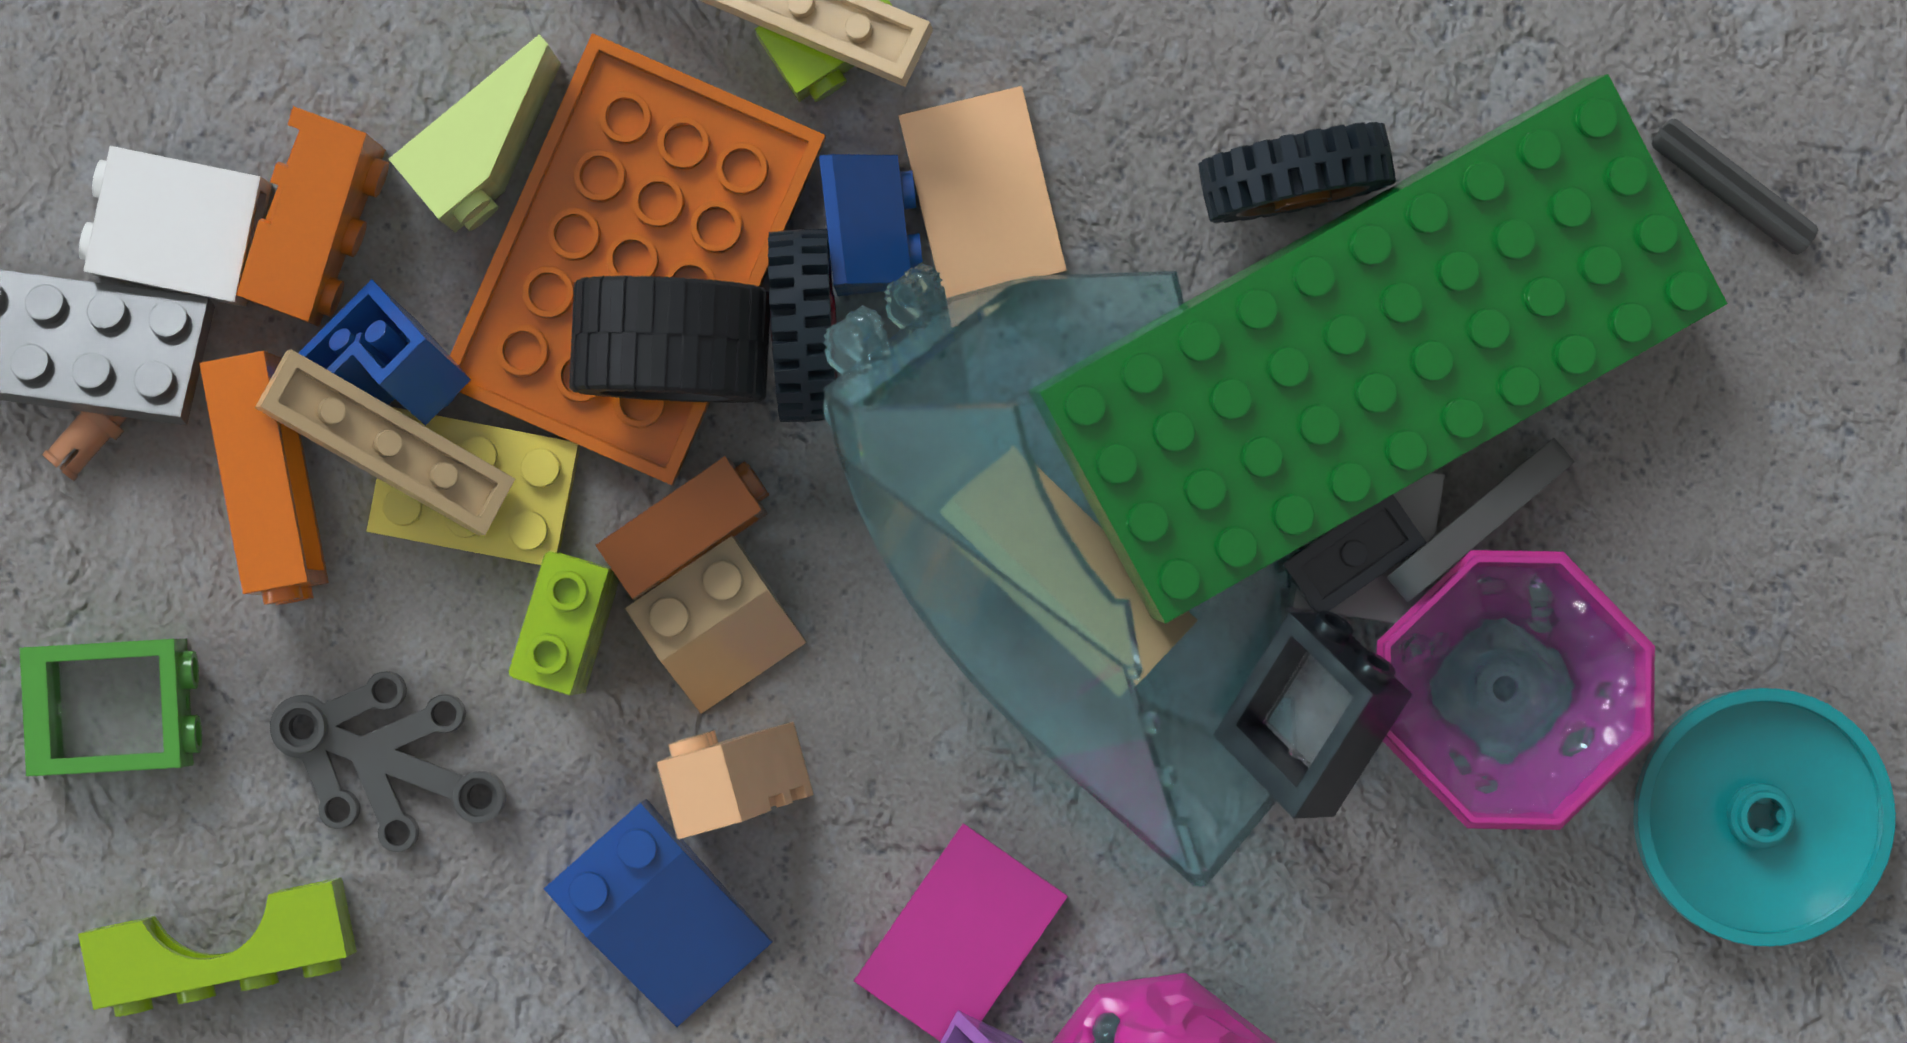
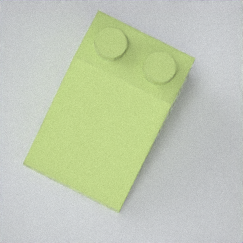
M540 34L389 158L390 162L434 215L455 233L464 225L469 231L476 229L498 210L499 207L494 200L505 192L559 70L560 61Z

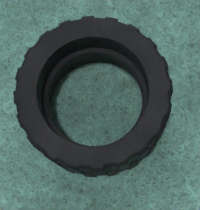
M594 276L578 279L574 283L569 388L579 394L642 400L711 403L760 402L766 397L770 326L769 291L764 287L751 284L679 277Z

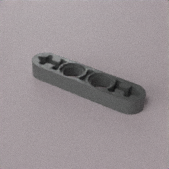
M1555 438L1551 439L1386 578L1406 602H1409L1575 461Z

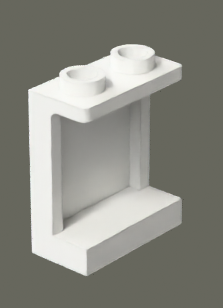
M110 146L107 161L99 160L93 176L92 195L99 199L94 222H87L84 225L80 237L79 258L85 260L83 271L96 277L113 278L196 296L209 297L222 303L247 307L248 300L237 296L236 293L258 221L261 218L265 219L272 183L261 176Z

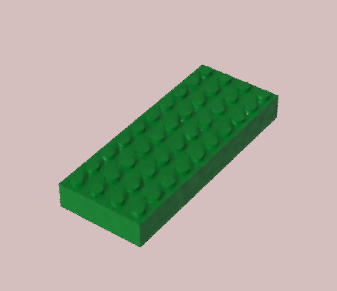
M1604 74L1579 81L1028 390L1151 618L1166 624L1728 303L1609 74Z

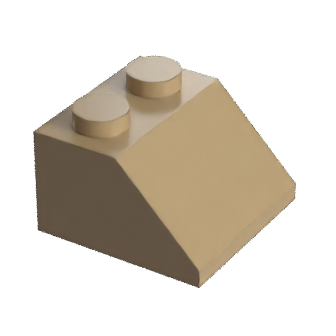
M734 536L729 537L625 608L660 662L701 714L807 643L742 545Z

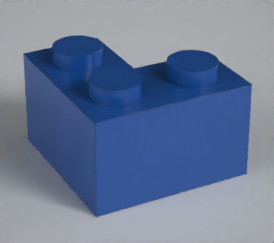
M373 279L299 352L300 355L387 405L396 399L425 426L443 408L447 407L454 400L457 393L471 380L419 321Z

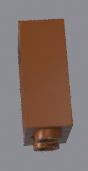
M724 456L595 546L630 597L638 600L729 537L737 536L766 516L768 513L760 502L770 494L749 464L744 461L736 467L731 460Z

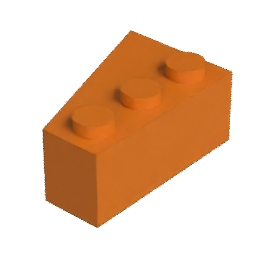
M293 106L287 125L299 129L287 164L279 161L275 164L270 182L278 185L266 219L261 218L258 221L236 295L319 327L323 315L332 317L338 307L344 289V281L337 279L346 255L355 257L362 244L367 222L361 220L360 217L368 196L376 198L380 194L388 174L389 162L382 160L386 149L367 133Z

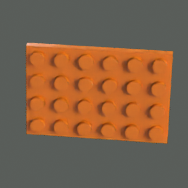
M592 33L450 353V357L471 379L459 393L674 486L710 402L642 400L594 396L573 392L569 388L574 283L578 279L594 276H656L729 281L761 287L769 267V232L786 231L824 145L826 135Z

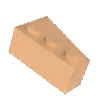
M794 721L718 742L715 730L681 739L668 745L671 756L657 762L677 839L740 823L772 811L771 807L773 806L777 808L793 803L795 800L814 795Z

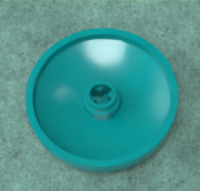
M1748 688L1722 693L1697 704L1682 714L1665 730L1648 754L1638 779L1634 798L1633 823L1638 852L1651 882L1660 895L1676 912L1700 929L1732 942L1752 946L1772 947L1803 942L1824 934L1848 919L1862 906L1880 881L1888 864L1895 835L1896 811L1890 778L1881 757L1868 737L1853 721L1831 705L1806 694L1777 688Z

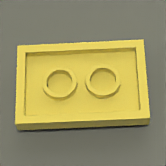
M392 407L397 411L403 413L404 415L408 416L409 418L425 426L408 410ZM436 415L425 427L515 478L486 535H476L382 480L376 479L366 532L541 565L543 557L547 552L558 554L560 552L580 445L567 440Z

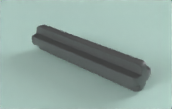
M1670 119L1655 135L1652 146L1656 151L1790 253L1798 255L1804 252L1815 239L1818 233L1817 225L1679 120Z

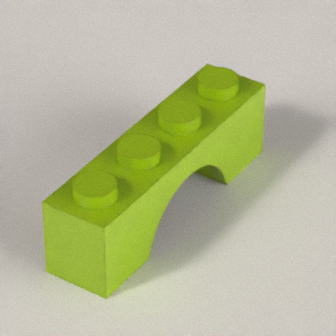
M342 877L281 889L268 894L264 915L257 930L245 944L235 951L228 953H201L181 945L165 931L156 916L93 928L78 934L93 1010L113 1006L115 1017L154 1009L152 998L176 993L178 1004L217 996L216 984L239 980L241 991L279 983L277 972L302 967L304 978L342 970L340 959L357 952Z

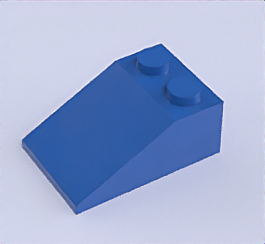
M647 799L640 802L544 888L586 938L676 1027L683 1023L773 942L684 840L677 839L675 830Z

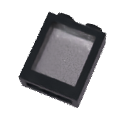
M1322 610L1319 613H1288L1213 735L1294 819L1334 817L1413 695L1394 677L1396 674L1395 668L1386 659L1368 651L1352 636L1354 630L1345 619L1326 610Z

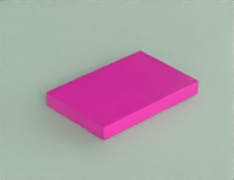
M962 823L861 968L854 982L941 1042L957 1010L980 1021L984 1019L1068 895L971 827Z

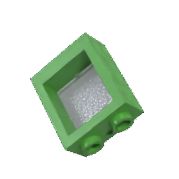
M187 638L19 648L26 777L182 768L194 765L193 753H200L202 749V726L199 715H191L190 689H197L199 664L196 652L188 651Z

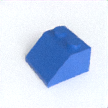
M820 155L833 284L837 297L913 288L911 273L924 271L920 233L907 235L904 214L905 209L917 208L913 171L899 170L898 155Z

